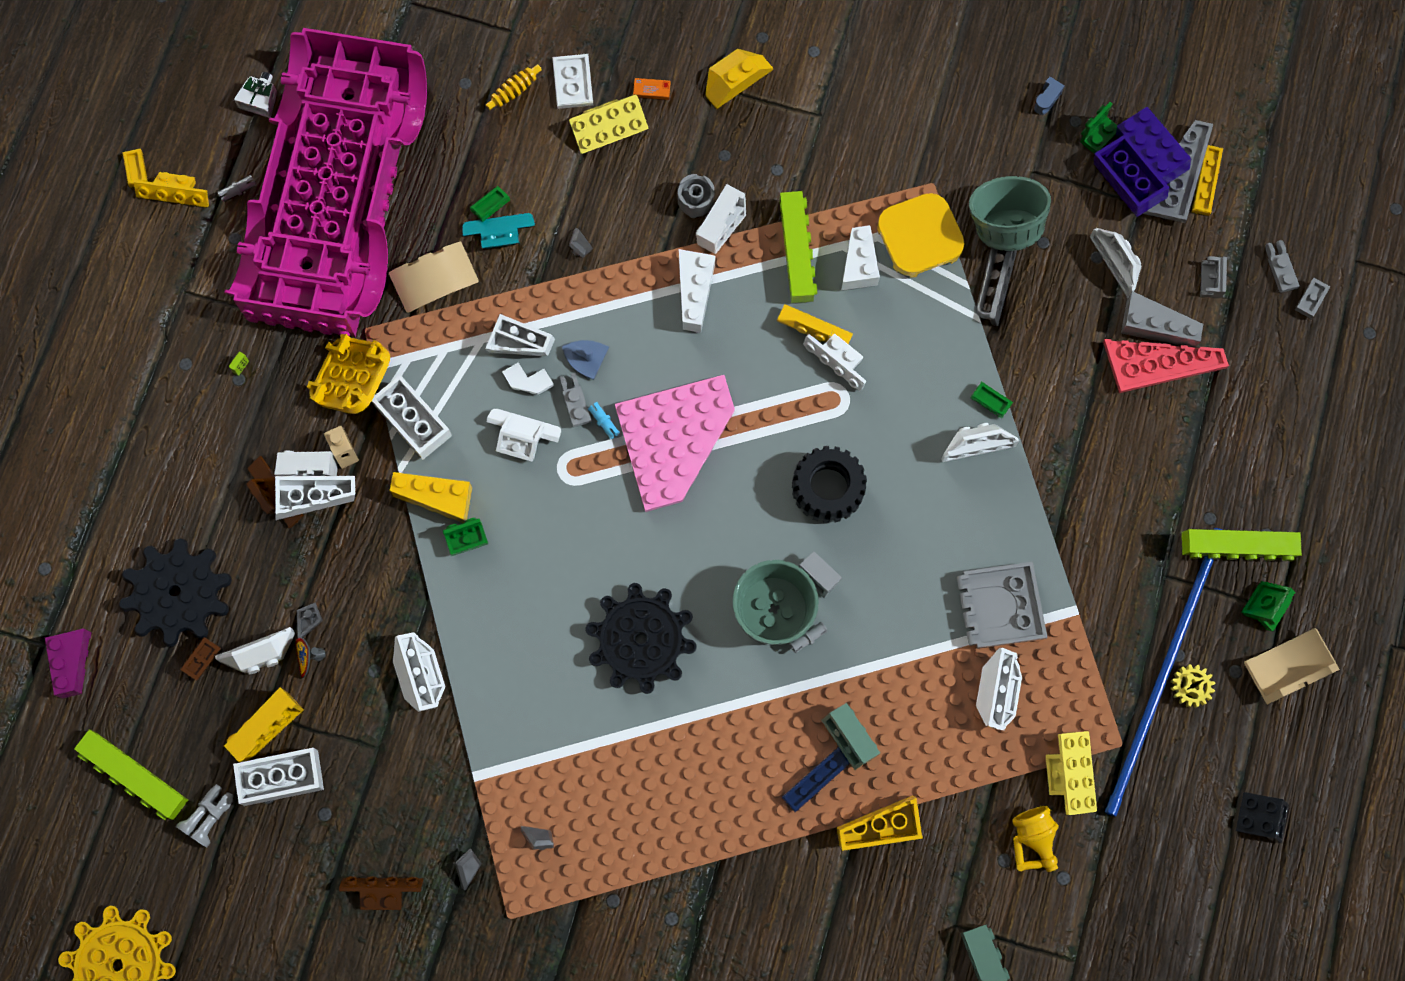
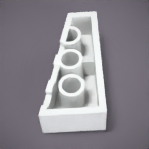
M679 249L683 330L699 333L702 331L715 268L714 255Z

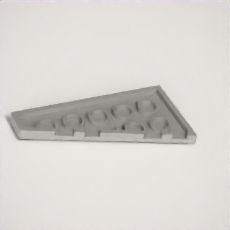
M1194 121L1179 143L1191 157L1190 170L1167 184L1170 187L1168 198L1143 214L1186 223L1212 132V123Z

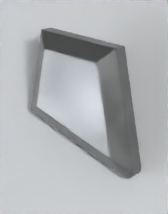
M575 228L569 246L573 249L575 256L580 255L583 258L593 248L581 231Z
M316 603L297 610L298 638L306 636L323 621Z
M521 826V832L533 850L554 848L550 830Z
M471 849L455 862L460 884L464 890L467 889L482 864Z

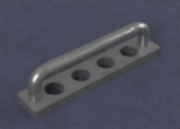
M994 248L990 250L976 304V313L980 318L989 319L994 326L999 324L1017 250L1006 251L991 312H986L983 310L998 252Z

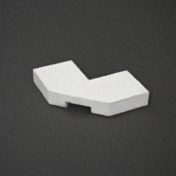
M516 363L502 371L510 387L514 390H522L539 395L554 386L545 369L527 377L520 364Z

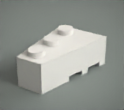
M726 184L703 224L697 229V245L714 254L719 251L746 216L745 193Z
M871 227L852 228L841 290L878 286L880 275Z
M500 314L485 349L489 353L548 356L555 338L549 333Z
M331 451L278 452L274 475L337 476L338 462Z

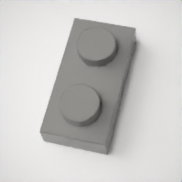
M1313 278L1295 310L1312 319L1330 286Z

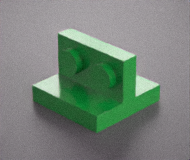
M1261 581L1242 610V613L1247 617L1257 619L1266 630L1273 632L1291 604L1295 591L1290 587Z

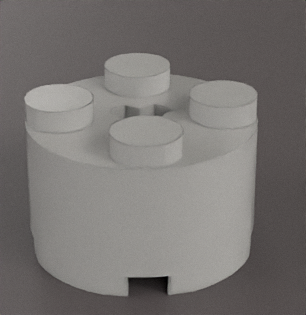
M697 174L688 175L681 180L678 187V205L689 217L704 216L714 206L715 192L711 180L706 176H698Z

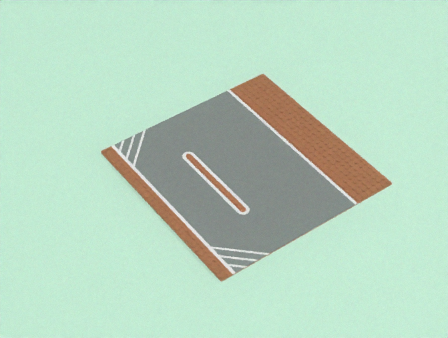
M933 183L809 214V226L806 227L807 232L811 233V243L808 244L809 249L813 250V260H810L811 266L815 267V277H812L813 284H817V295H814L812 302L791 303L781 221L731 234L716 254L696 243L365 329L367 341H378L390 353L389 366L378 387L379 391L401 375L448 427L452 435L422 460L386 420L399 473L470 482L472 493L467 519L480 518L488 541V545L451 556L443 530L449 525H460L463 523L406 502L503 902L509 919L522 917L833 829L912 795L917 798V804L1045 769L1047 768L1046 755L1060 754L1058 734L1088 731L1091 755L1122 746L1123 743L1011 410L1009 408L1001 419L970 398L981 381L1004 397L1006 395L983 326L976 313V306L960 258L952 264L949 262L919 273L917 277L910 278V276L895 271L880 234L878 235L879 217L885 209L923 194L932 193L938 195ZM870 226L880 275L878 286L841 290L851 230L855 227ZM679 249L715 256V268L701 333L683 330ZM784 304L853 333L848 345L863 356L862 361L853 369L866 380L861 391L851 387L847 380L842 376H838L830 366L823 364L819 357L805 348L803 343L807 334L800 333L794 328L777 322ZM500 314L549 333L555 338L548 356L489 353L485 348ZM589 340L609 346V349L593 380L578 373L565 358L562 346L575 341ZM817 340V341L820 342L822 345H824V344L826 343V342H824V341H819V340ZM516 363L520 364L527 377L545 369L554 386L539 395L522 390H514L510 387L502 371ZM575 373L587 408L592 405L595 409L593 404L598 402L606 415L611 417L610 420L620 433L617 436L614 434V438L610 440L603 428L597 425V420L590 411L589 414L592 422L573 428L562 392L563 387L560 377L564 376L567 388L571 389L575 387L571 374ZM725 375L735 412L729 419L683 502L645 512L615 404ZM493 409H500L561 428V435L558 443L540 438L534 460L531 462L496 451L502 426L488 423L487 417ZM983 423H988L989 425L996 424L1016 436L1019 440L1017 446L947 462H942L941 460L956 433L964 427L973 429ZM823 446H829V449H834L836 446L840 447L842 452H845V450L851 452L850 456L852 458L856 456L859 459L858 464L863 465L864 475L867 478L866 492L859 508L855 513L852 512L851 516L847 519L841 518V521L836 523L834 520H830L829 523H823L822 519H818V521L813 520V516L810 514L806 516L803 513V509L798 508L796 505L797 501L792 495V480L798 462L803 460L805 454H811L815 448L822 450ZM826 469L818 471L813 475L811 488L819 497L826 500H835L845 494L847 482L837 471ZM814 551L842 577L837 586L825 598L818 593V613L814 619L815 621L809 628L810 630L819 622H823L828 632L814 640L812 645L808 644L798 653L792 651L789 643L770 645L753 639L741 628L733 610L734 589L740 577L746 573L745 571L760 562L783 560L799 566ZM1033 562L1048 638L979 649L976 648V645L969 646L967 632L973 631V628L966 629L963 613L970 610L962 609L960 593H964L966 590L959 591L956 577L963 575L964 571ZM632 583L640 584L643 595L647 598L655 597L662 588L669 589L672 593V598L669 602L670 610L673 612L689 610L693 615L692 621L683 627L682 635L686 639L693 640L697 645V649L692 654L684 653L677 657L676 663L682 670V677L677 681H673L665 674L656 676L654 679V690L650 694L643 693L640 690L639 682L634 678L627 679L621 688H613L610 684L613 668L609 664H602L596 667L589 662L590 654L599 649L600 641L598 638L591 637L586 633V625L590 622H602L606 618V612L600 605V601L604 596H611L617 602H624L628 598V587ZM771 604L769 612L777 614L779 606H774V604ZM640 633L636 636L635 640L642 644L646 642L647 637L645 634ZM999 648L1017 653V662L1022 675L1016 716L1003 731L986 726L976 707L982 668ZM847 703L854 711L861 725L865 727L869 737L877 745L880 754L856 770L849 764L794 813L782 797L839 747L821 720L830 712ZM521 826L550 830L554 848L533 850L521 832Z

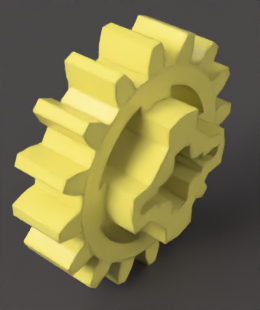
M1189 664L1186 668L1181 667L1179 669L1180 672L1174 673L1177 679L1171 680V683L1175 684L1171 690L1176 691V694L1173 696L1174 698L1180 697V704L1186 702V707H1190L1193 704L1194 708H1197L1199 703L1203 706L1207 704L1206 700L1212 699L1210 694L1214 693L1215 690L1211 686L1215 682L1209 680L1212 674H1205L1206 668L1200 671L1199 665H1196L1193 669L1192 665ZM1199 683L1195 688L1187 690L1191 684Z

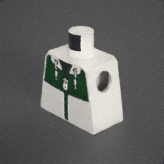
M262 72L260 79L249 77L234 99L238 108L271 118L277 95L274 84L270 83L273 76L267 72Z

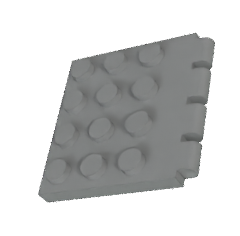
M1033 562L964 571L963 575L956 577L959 591L966 590V592L960 593L962 609L970 610L963 613L966 629L973 628V631L967 632L969 646L976 645V648L979 649L1048 638Z

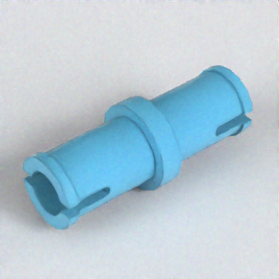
M596 402L593 404L595 409L591 405L588 410L597 420V425L603 428L611 440L614 438V434L617 436L620 431L617 430L610 420L611 417L606 415L599 403Z

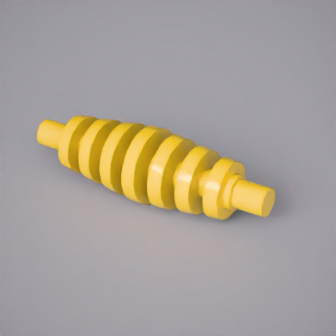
M538 64L532 69L527 67L524 69L525 73L520 71L518 72L519 76L515 74L512 76V79L508 78L506 83L501 85L502 90L498 88L496 90L497 95L495 93L491 95L492 99L485 104L489 110L495 106L501 107L503 106L502 101L505 104L509 102L508 97L513 100L516 98L515 95L520 96L521 91L524 92L526 86L529 87L531 81L534 82L536 80V74L542 70Z

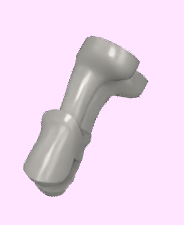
M217 784L198 803L199 807L187 820L180 821L176 825L179 830L206 848L210 844L208 837L210 829L233 802L234 795L229 792L221 798L218 804L214 802L222 791V788ZM208 810L210 814L194 832L196 825Z

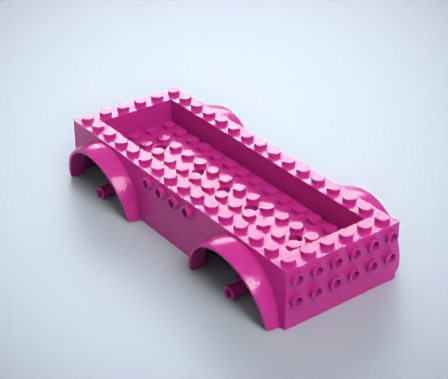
M303 28L302 33L293 32L290 35L288 72H283L282 76L284 77H281V84H285L283 96L275 118H269L271 124L278 126L259 200H248L245 240L244 243L239 242L238 246L240 247H237V253L242 254L239 267L231 288L225 290L224 293L234 297V302L250 322L257 323L258 321H263L272 326L281 324L290 329L299 327L308 332L317 330L326 335L335 333L339 336L340 334H347L349 337H356L360 317H367L375 311L385 287L388 247L384 230V214L389 209L388 197L393 192L392 180L397 175L396 163L400 146L413 143L422 127L427 100L426 70L422 55L419 52L413 51L411 45ZM347 95H353V96H354V97H353L352 99H350V100H345V97H346ZM306 263L313 264V266L310 269H303Z

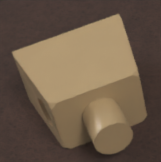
M342 426L324 433L329 447L342 469L359 461ZM349 453L348 456L341 457L343 454Z

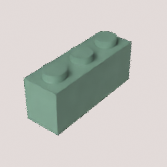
M847 703L830 712L821 720L854 770L880 754L877 745L869 737L865 727L861 725L854 711Z
M982 925L960 933L978 981H1007L1010 979L1007 969L1005 967L1002 968L1000 950L998 947L995 948L992 940L995 938L991 928H987V925Z

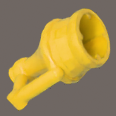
M1048 806L1036 807L1014 817L1012 822L1017 829V836L1014 837L1013 841L1018 871L1042 867L1047 872L1058 869V861L1056 856L1053 855L1052 846L1059 825L1050 816ZM1022 843L1037 852L1041 860L1024 862Z

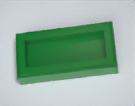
M496 186L472 205L470 210L484 222L508 203L510 197L500 187Z
M982 381L970 397L1001 419L1013 403Z

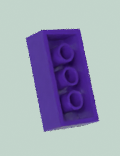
M1148 107L1117 125L1116 138L1118 139L1126 134L1166 184L1190 170L1191 157Z
M1126 134L1095 153L1094 165L1136 217L1168 198L1170 187Z

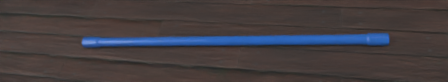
M1204 556L1117 784L1105 809V813L1116 817L1126 786L1214 559H1208V556Z

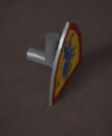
M300 637L296 639L295 645L301 679H304L309 670L310 660L325 658L326 655L325 650H318L316 647L310 650L307 641Z

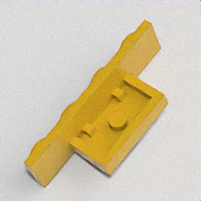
M159 172L154 182L134 181L135 193L138 198L201 207L209 206L207 190L193 188L196 184L195 177Z
M784 304L777 319V322L794 328L800 333L810 334L819 341L827 342L836 334L849 344L853 336L851 332Z

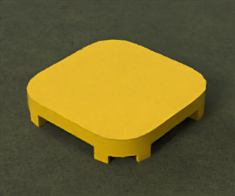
M923 194L890 206L879 217L878 235L880 234L892 259L893 268L896 272L910 276V278L917 277L919 273L950 262L952 264L956 262L963 251V235L948 203L937 194Z
M340 334L341 338L332 344L328 342L325 348L329 353L315 382L308 381L307 388L310 390V399L318 405L328 409L356 414L363 411L371 403L389 366L390 353L376 340L370 342L351 338L347 334Z

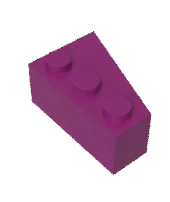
M84 628L45 638L54 695L62 699L82 694L86 670L84 668L89 652V639H91L92 634Z

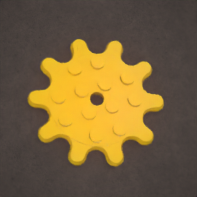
M108 906L103 912L104 919L101 926L93 928L86 922H79L74 928V933L80 939L79 948L74 952H63L58 958V962L62 967H68L73 970L74 978L72 981H158L159 979H170L176 973L173 964L165 963L160 958L161 950L171 943L172 937L166 931L151 935L147 931L150 914L144 909L137 911L132 920L125 922L120 919L119 911L115 906ZM117 959H121L123 963V968L120 971H115L113 968V963Z

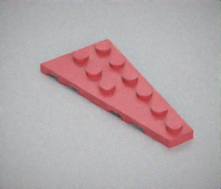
M1104 339L1103 341L1119 393L1222 370L1229 366L1223 348H1194L1186 345L1171 346V344L1149 342L1133 343L1124 340L1120 342L1111 341V339Z

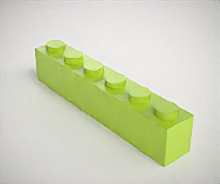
M802 191L780 193L779 202L791 303L812 302L814 295H817V284H813L812 278L815 277V267L811 266L810 261L813 260V250L809 249L808 244L811 243V233L807 232L806 227L809 226L808 214L805 215L804 210L807 209L806 197L803 198Z
M1188 529L1182 532V555H1189L1191 559H1199L1202 556H1208V559H1220V556H1227L1228 560H1236L1239 557H1245V560H1257V557H1264L1265 561H1273L1276 558H1282V561H1294L1295 557L1302 556L1300 532Z
M89 729L74 748V750L79 752L78 757L87 763L88 761L94 763L93 768L101 774L104 772L109 774L110 781L118 786L120 783L126 787L125 792L133 797L135 795L141 798L140 803L149 809L151 806L157 810L156 814L164 820L167 818L174 820L188 802L187 798L95 731Z

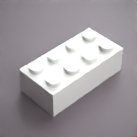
M401 375L374 395L372 403L422 460L452 436L448 427Z
M315 748L233 764L238 802L243 806L324 790L319 754Z

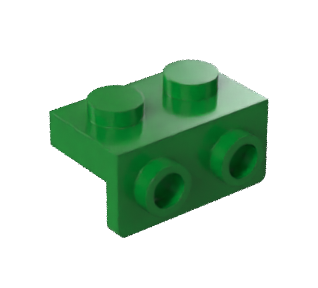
M470 518L465 520L463 524H452L443 530L451 556L488 545L480 518Z

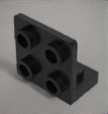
M1244 792L1236 831L1266 837L1275 843L1282 844L1289 804L1284 799Z

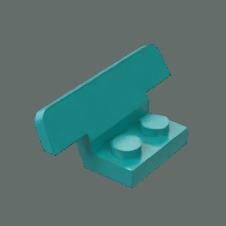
M530 213L489 218L484 222L481 220L468 221L463 224V236L481 234L482 249L520 244L518 228L535 226L533 215Z

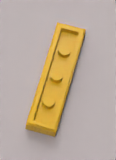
M1207 146L1195 189L1191 210L1193 213L1206 216L1211 214L1223 148Z

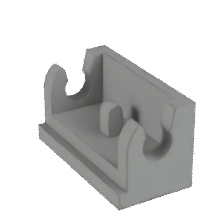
M1210 256L1207 257V260L1201 262L1200 297L1222 298L1225 294L1227 257Z
M814 551L798 567L810 576L809 578L814 582L816 591L823 598L842 579Z

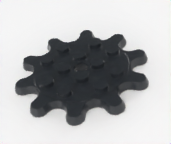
M178 538L174 541L173 549L168 554L159 553L154 546L145 547L143 550V556L146 559L145 567L141 570L127 568L122 572L123 580L132 584L134 591L130 596L119 601V608L123 612L136 611L139 613L140 620L134 627L135 634L139 637H144L151 630L158 629L162 631L163 643L167 647H174L178 643L179 634L183 631H191L197 639L206 638L209 633L205 625L206 618L209 615L222 617L229 612V606L218 599L217 593L221 588L229 586L232 578L228 573L215 574L211 571V564L216 559L215 551L205 549L200 555L192 556L188 552V543L183 538ZM174 586L181 589L178 596H171L169 594Z
M632 583L628 587V598L624 602H617L611 596H604L600 601V605L606 612V618L602 622H590L586 625V633L591 637L598 638L600 641L599 649L590 654L589 662L596 667L602 664H609L613 668V674L610 677V684L613 688H621L627 679L634 678L639 682L640 690L645 694H650L654 690V679L656 676L665 674L673 681H677L682 677V670L676 663L677 657L684 653L692 654L697 649V645L693 640L686 639L682 635L683 627L692 621L693 615L689 610H682L680 612L670 610L669 602L672 598V593L669 589L662 588L655 597L647 598L643 595L641 585ZM640 633L645 634L647 640L645 643L640 644L636 642V636Z

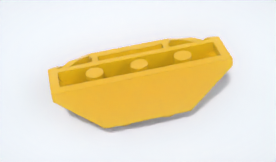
M736 49L709 68L706 97L718 109L770 73L773 67L763 55Z

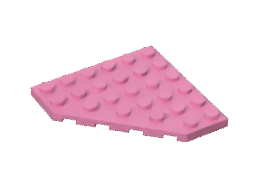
M725 375L615 404L645 512L683 502L703 464L706 462L729 419L735 412Z

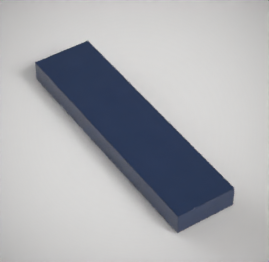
M839 747L835 749L782 797L794 813L850 764Z

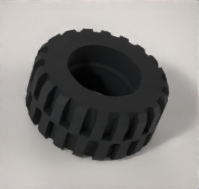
M823 446L822 450L815 448L811 454H805L803 460L798 462L792 480V495L797 501L796 505L799 509H803V513L806 516L810 514L813 516V520L818 521V519H822L823 523H829L830 520H834L836 523L840 522L841 518L847 519L851 516L852 512L855 513L859 508L866 492L867 478L864 475L863 465L858 464L859 459L856 456L853 458L850 456L851 452L848 450L842 452L840 447L836 446L834 449H829V446ZM826 469L840 473L847 482L845 494L835 500H826L816 495L811 488V479L815 473Z

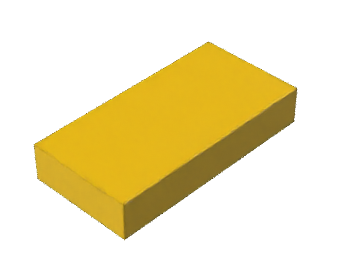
M136 149L122 152L129 187H134L135 180L148 182L142 150Z

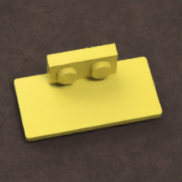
M637 95L610 101L583 111V114L569 119L580 153L582 154L648 129Z
M1089 732L1058 734L1060 754L1046 755L1049 795H1064L1066 815L1096 812L1097 805Z

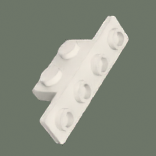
M810 334L806 336L803 345L809 352L814 353L823 364L830 366L838 376H842L847 380L851 387L859 391L863 389L866 380L853 370L863 359L860 353L836 334L824 345Z

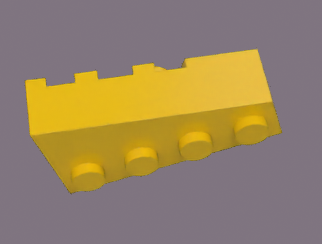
M393 472L390 492L393 497L421 506L429 511H434L460 523H465L468 517L472 486L467 481Z
M280 687L242 725L237 733L232 734L227 739L224 747L239 763L250 761L304 709L288 692Z
M912 795L838 826L837 833L841 850L922 839L917 798Z

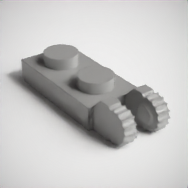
M1283 240L1276 242L1279 253L1276 256L1273 244L1267 243L1265 248L1269 258L1268 262L1279 292L1298 289L1299 283L1288 253H1286Z
M572 373L571 379L574 383V388H567L564 376L560 377L574 428L592 421L581 386L578 384L576 374Z

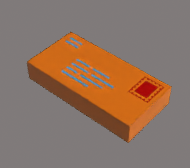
M635 78L633 95H637L638 98L669 100L671 81Z

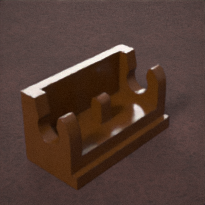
M204 637L180 670L198 681L221 648Z

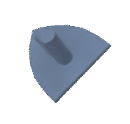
M580 340L562 346L565 358L578 373L594 380L609 346L595 341Z

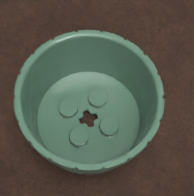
M1006 176L987 181L975 189L969 200L970 213L979 238L987 246L1002 251L1021 250L1037 242L1045 230V223L1051 204V196L1045 186L1033 179L1020 176Z
M767 560L750 567L738 580L733 593V610L741 628L753 639L770 645L787 644L800 638L812 626L818 613V593L814 582L809 578L810 576L803 569L798 568L799 566L783 560ZM771 604H774V606H779L777 614L769 612Z

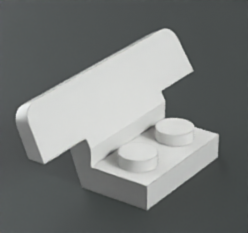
M493 409L487 417L488 423L502 426L496 451L531 462L534 460L540 438L558 443L561 435V428L500 409Z

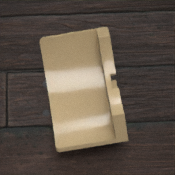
M461 241L443 247L435 253L430 252L412 263H406L388 272L407 313L479 282Z
M1316 628L1244 662L1266 704L1305 687L1304 682H1307L1309 685L1340 670Z

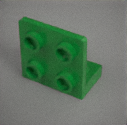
M1111 102L1099 108L1096 113L1097 116L1095 118L1091 117L1085 124L1086 128L1081 133L1083 136L1080 143L1094 154L1104 148L1116 135L1117 124L1107 117L1113 105Z

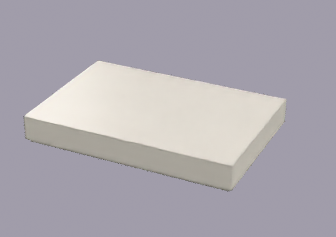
M588 54L552 57L557 108L593 106Z

